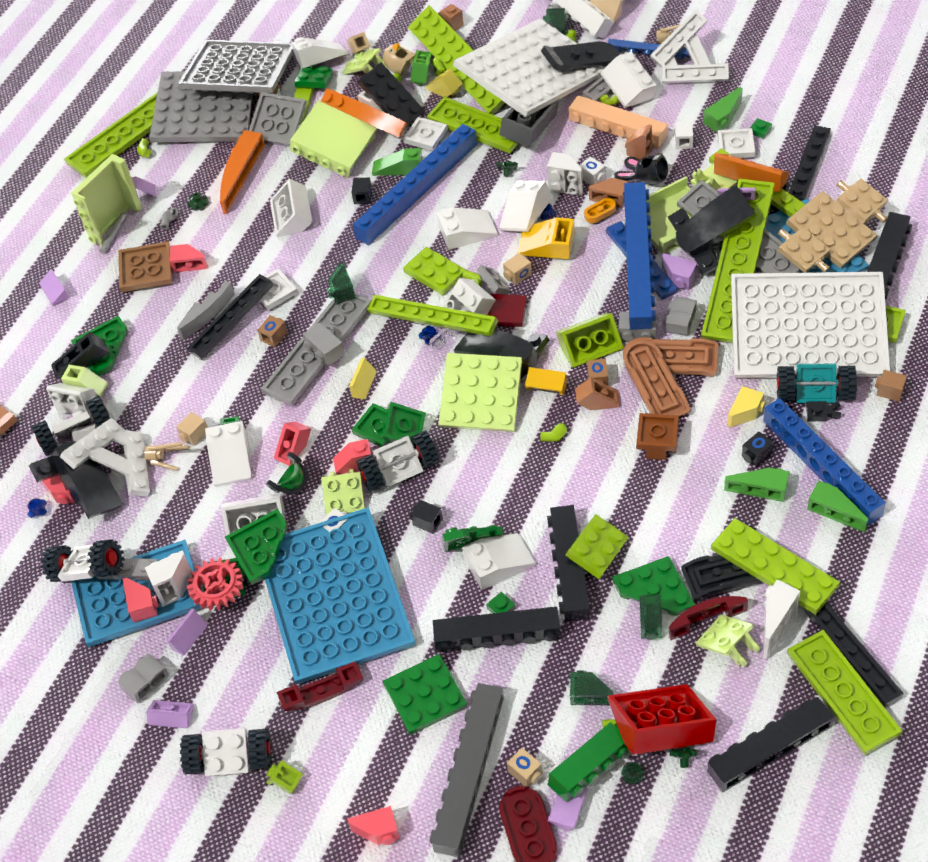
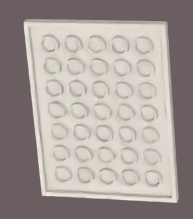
M541 19L454 60L453 64L458 70L525 117L602 77L600 73L605 68L603 66L574 69L569 72L555 70L541 53L543 46L557 47L577 43Z
M883 272L731 274L734 378H777L778 366H794L796 377V364L836 363V377L838 366H855L857 377H881L883 370L890 371Z

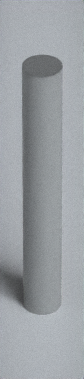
M125 213L120 214L99 251L102 254L107 252L127 218Z

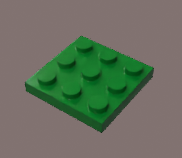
M440 654L382 681L410 736L468 708L464 697Z

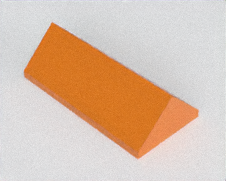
M715 153L714 174L734 180L740 178L775 183V192H781L790 175V172L728 154Z

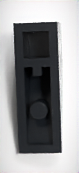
M88 332L51 364L55 378H61L68 365L87 368L97 364L109 353L105 340Z

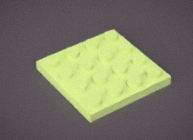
M447 353L439 427L515 432L522 357Z

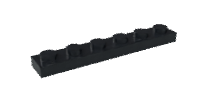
M817 125L813 127L788 191L789 194L800 201L805 200L831 134V128Z
M259 274L187 348L188 351L202 360L274 286L273 282Z
M827 603L823 605L816 615L804 608V612L820 631L824 630L885 708L903 697L904 693Z

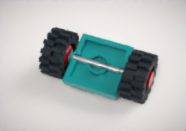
M836 363L796 364L795 379L794 366H778L777 399L794 401L796 387V403H806L809 401L836 403L837 387L838 400H856V367L838 366L836 379Z

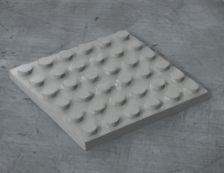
M204 40L178 83L179 89L187 91H232L233 93H273L294 53L292 44Z
M185 71L161 72L150 132L151 142H238V138L242 135L243 131H249L254 93L217 92L214 90L187 91L179 89L178 85Z

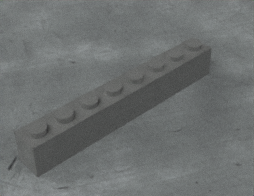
M477 683L476 690L471 692L470 703L472 704L471 708L467 709L465 713V729L462 728L460 730V746L454 751L453 761L455 763L454 767L450 768L448 772V788H444L442 793V809L437 810L436 822L438 823L436 830H432L429 842L432 843L433 851L436 853L458 858L461 856L504 700L502 687Z

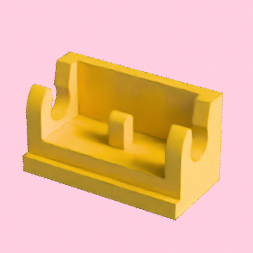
M529 367L525 388L530 391L531 388L557 391L560 395H564L568 381L566 372Z

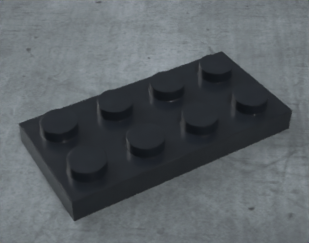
M382 62L357 82L383 112L406 122V127L425 112L423 107Z

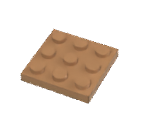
M169 241L118 250L119 289L121 292L173 284L172 266L170 264L171 245Z

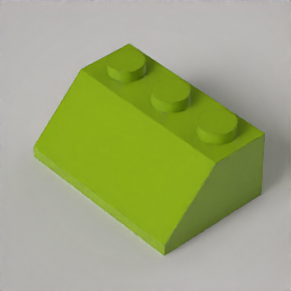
M604 313L556 331L560 347L571 367L579 366L586 363L587 360H594L624 349L612 313Z

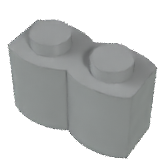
M675 296L673 302H669V314L665 315L663 325L666 326V332L688 336L696 314L697 300Z
M148 654L141 657L136 662L134 668L124 672L118 683L121 689L138 704L153 689L163 683L169 674L161 663Z

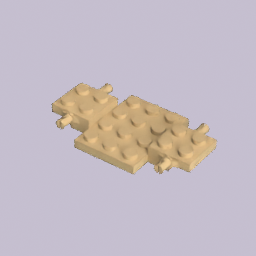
M861 178L850 186L840 180L836 186L843 190L844 193L837 198V201L824 191H821L787 220L786 224L796 233L790 235L783 228L778 232V235L786 240L779 246L778 252L804 273L815 267L820 268L826 273L830 269L823 262L826 258L841 269L876 239L877 234L869 229L866 224L874 217L882 223L888 219L880 211L887 204L888 199Z

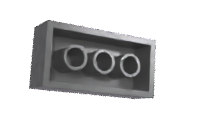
M559 100L527 117L511 108L502 118L499 135L523 146L530 147L556 116Z

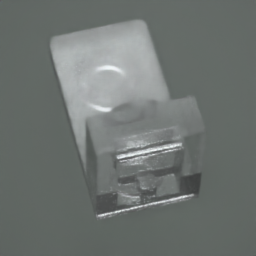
M440 327L442 331L429 341L431 352L436 353L438 350H441L451 339L457 337L460 333L459 330Z

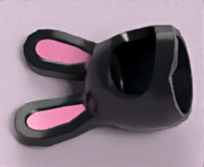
M662 153L654 156H645L641 159L630 156L624 160V164L628 169L634 171H617L614 173V178L625 181L639 179L647 184H659L666 180L668 176V163Z

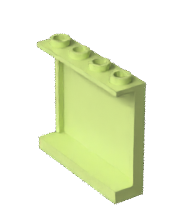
M317 101L291 138L289 150L341 176L349 178L352 167L368 143H373L375 140L377 128L321 101Z
M114 154L108 157L71 192L74 199L73 202L83 221V227L87 231L88 239L93 244L100 246L103 245L101 236L116 223L121 213H126L129 209L136 212L142 209L126 161Z
M687 177L649 194V200H646V202H650V213H647V215H650L651 226H647L651 228V239L648 240L652 241V244L661 254H667L680 247L676 240V230L668 220V216L680 209L677 206V201L691 190L688 187Z

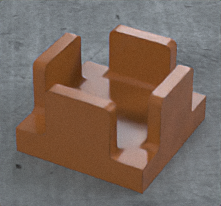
M640 413L636 449L646 450L647 459L666 460V451H677L679 415Z

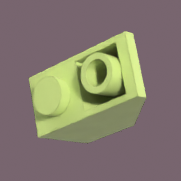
M68 365L61 378L64 384L94 389L96 395L100 396V398L108 385L105 380L86 367Z

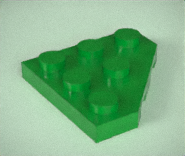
M119 315L88 331L104 339L109 351L97 364L88 367L97 376L112 370L128 332L126 325ZM88 332L72 339V344H76Z
M278 508L225 536L229 547L251 585L270 576L287 531V523Z
M491 525L482 528L472 526L459 530L457 527L445 530L446 533L442 534V545L444 552L459 549L482 538L502 536V527Z
M669 556L612 576V581L621 598L627 600L630 598L639 601L644 606L668 611V614L678 616L695 605Z

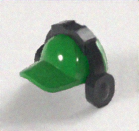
M288 452L286 456L293 463L287 468L277 484L268 480L266 485L276 493L296 494L306 485L308 476L301 463L302 460L296 454Z

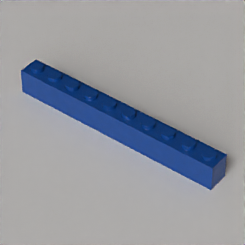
M465 124L458 127L353 223L355 238L369 246L477 146L476 130Z
M645 182L624 183L630 330L652 329V321H656V310H652V307H655V296H651V293H654V282H650V279H654L653 268H650V266H653V255H649V252H652V241H648V239H651V228L647 227L651 226L650 215H647V213H650V202H646V200H649V189H645Z

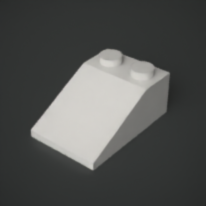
M303 37L295 39V42H291L296 61L302 68L348 54L347 50L340 43Z
M517 180L509 191L499 227L500 230L524 232L530 230L553 198L545 181Z
M453 207L437 212L438 225L448 250L498 236L488 210Z
M243 421L205 428L214 487L252 480L248 439Z
M518 533L482 538L462 547L464 560L481 590L536 566L535 560Z
M778 579L765 592V597H767L763 605L765 608L763 659L765 660L768 659L797 614L800 591Z

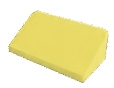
M363 357L360 359L349 385L353 398L366 399L376 375L375 368Z

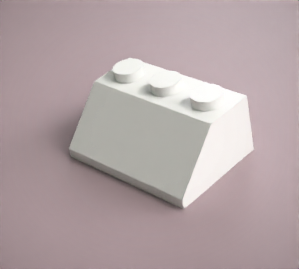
M632 52L617 56L601 71L600 75L618 97L624 108L653 99L657 85Z
M288 179L270 199L275 235L277 237L301 233L312 222L306 186Z
M282 494L223 503L221 511L226 535L277 508L285 520Z

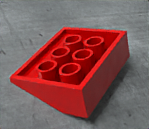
M687 684L608 695V701L623 742L633 755L714 742L717 719Z

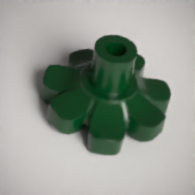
M512 161L497 162L496 167L504 170V177H510V170H516L518 163Z
M194 192L189 197L187 205L192 210H197L198 208L199 210H204V205L209 203L207 195L201 196L200 193Z
M683 747V750L681 748L671 749L669 753L670 756L680 759L681 768L689 767V758L697 756L698 750L691 749V747Z

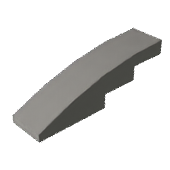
M224 281L217 293L210 291L201 304L197 302L193 304L177 327L182 340L200 330L227 305L235 294L231 282Z

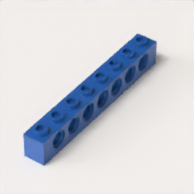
M780 398L764 407L763 422L824 483L837 487L868 517L867 526L883 517L886 502Z

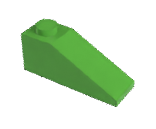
M416 50L410 81H413L414 84H426L431 52Z
M737 88L705 109L703 123L716 133H718V130L727 128L742 102L743 88Z
M421 148L402 149L373 161L372 176L407 175L423 160Z
M765 468L729 475L725 477L724 491L784 502L790 471L779 468Z
M818 480L809 497L807 510L865 533L868 517L837 487Z

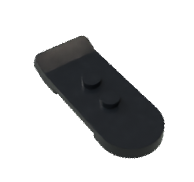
M602 41L557 47L544 45L541 49V53L555 70L561 72L595 66L606 67L619 56V51L615 46Z
M719 554L695 558L681 566L691 594L696 601L762 583V581Z

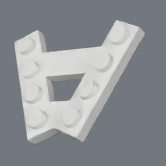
M697 10L650 55V58L662 68V84L722 82L729 80L728 63L711 64L696 34L708 21ZM685 46L694 65H678L674 56Z
M112 418L64 450L60 455V458L73 469L90 458L127 475L129 495L148 497L150 493L143 433L125 430ZM113 441L124 445L125 458L104 448Z

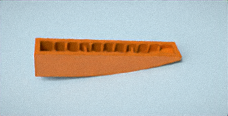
M326 88L321 102L398 138H401L407 124L396 117L329 88Z
M244 130L242 135L239 136L235 147L231 150L220 188V204L223 214H227L265 146L262 133Z

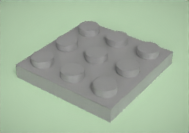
M261 92L249 131L262 133L264 142L290 147V140L298 130V125L301 124L307 101L305 99Z

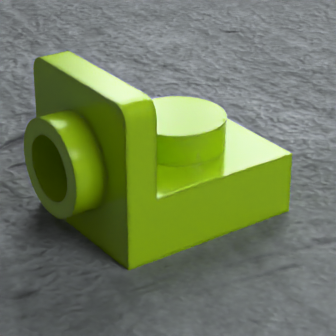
M281 760L277 765L272 764L266 775L269 778L266 783L269 785L273 783L287 793L292 794L303 773Z

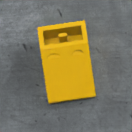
M553 218L533 224L528 232L522 231L517 254L570 259L575 235L574 219Z

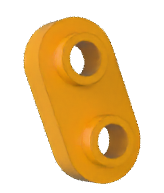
M604 198L590 205L584 210V219L589 223L601 221L615 213L616 202L611 198Z

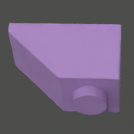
M662 254V269L676 287L689 290L697 275V263L669 254Z

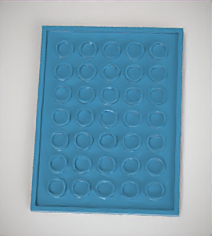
M369 507L285 534L270 576L265 578V582L296 684L336 672L337 668L354 661L358 665L416 645ZM348 519L339 529L336 528L329 532L323 528V526Z

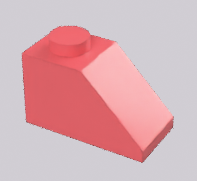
M189 244L170 246V264L174 273L208 269L204 254Z
M296 421L284 423L274 459L290 466L293 462L286 455L288 452H292L299 456L307 445L311 428Z
M368 439L348 443L333 457L336 475L349 473L350 469H354V472L359 471L356 461L371 454Z
M60 475L41 481L56 503H75L70 489L66 491Z
M124 578L123 584L128 612L133 622L158 616L156 610L159 607L157 596H153L149 588Z
M391 806L347 818L352 832L376 845H390L395 840L400 839Z

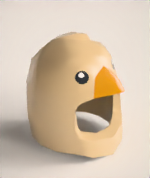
M395 43L384 50L383 62L391 72L402 76L412 64L415 53L401 47L399 43Z

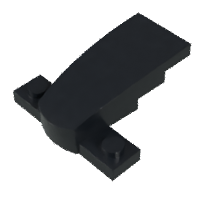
M734 185L704 206L691 218H689L682 207L669 215L668 220L676 230L678 245L687 255L694 258L703 274L707 275L718 267V261L709 247L723 241L725 236L741 228V224L753 218L756 214L738 186Z
M494 329L492 336L467 332L454 348V352L458 354L522 357L521 381L523 376L528 373L529 367L533 368L536 365L539 354L550 340L547 335L532 333L526 341L518 336Z
M77 441L65 442L59 445L50 457L29 465L37 483L60 475L66 491L70 489L76 505L81 504L88 519L120 508L123 505L113 484L98 462L89 458L73 469L60 458L61 453Z

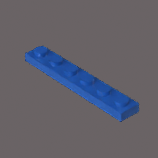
M608 39V43L615 46L619 52L622 49L636 54L638 51L643 52L644 55H651L660 46V44ZM683 47L674 58H690L687 49Z
M620 221L607 227L606 233L627 258L625 225ZM653 260V266H650V268H653L654 279H650V282H654V291L663 300L676 294L677 287Z

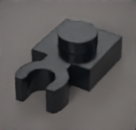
M826 401L806 402L807 422L827 421V417L840 419L841 412H835V410H840V404L833 403L830 406H826Z

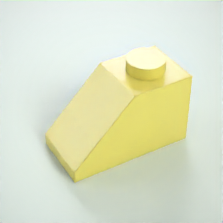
M450 68L435 77L425 88L442 97L457 94L460 91L458 88L463 83Z
M742 386L728 414L727 426L733 427L755 420L759 412L762 413L766 405V402L763 401L764 393Z

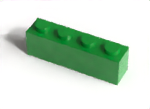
M612 722L608 723L549 773L547 785L566 803L573 797L577 798L583 792L584 787L588 784H594L603 771H609L618 758L623 759L629 752V749L623 742L619 729Z

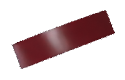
M724 596L709 599L690 607L681 613L669 626L670 641L689 634L691 624L725 612L728 617L746 612L748 599L741 596Z
M356 661L337 668L336 673L299 688L295 684L276 693L284 711L299 710L333 699L358 685L364 678Z

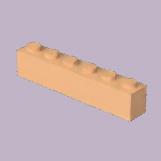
M579 95L569 107V120L626 139L630 138L633 132L650 124L652 125V147L657 149L661 147L668 137L667 123Z

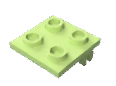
M371 48L365 52L359 51L354 55L355 58L346 64V68L342 73L348 74L362 70L367 74L373 69L368 63L370 60L376 65L381 62L384 64L378 55L381 51L380 48Z
M714 163L703 172L700 169H697V173L694 171L692 174L693 179L691 180L693 185L703 180L717 192L720 188H731L738 184V180L714 174Z
M350 469L348 474L335 475V471H332L330 476L321 477L326 515L334 508L345 513L365 509L360 472L354 473V469Z
M722 614L696 642L698 647L725 656L729 655L738 666L742 665L743 668L747 665V662L741 657L735 648V644L741 639L751 651L755 650L758 653L760 650L758 644L753 641L748 633L753 628L752 624Z

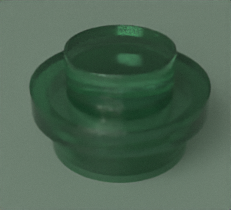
M629 762L623 766L621 776L626 783L634 785L641 782L644 772L639 764Z

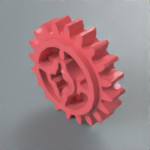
M221 557L217 562L211 558L209 564L203 561V567L196 565L197 572L191 571L192 578L187 579L189 583L187 589L191 600L193 599L195 605L200 604L201 609L208 606L210 611L213 609V606L220 610L221 604L228 607V601L235 603L234 596H241L239 590L244 589L242 584L244 579L240 568H237L236 563L231 564L229 559L223 563ZM227 575L231 578L229 584L226 583L225 579ZM202 584H205L206 591L204 593L200 590Z

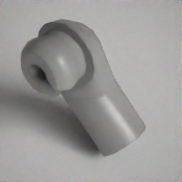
M172 207L163 213L160 225L162 230H168L169 223L178 217L179 211L177 208Z

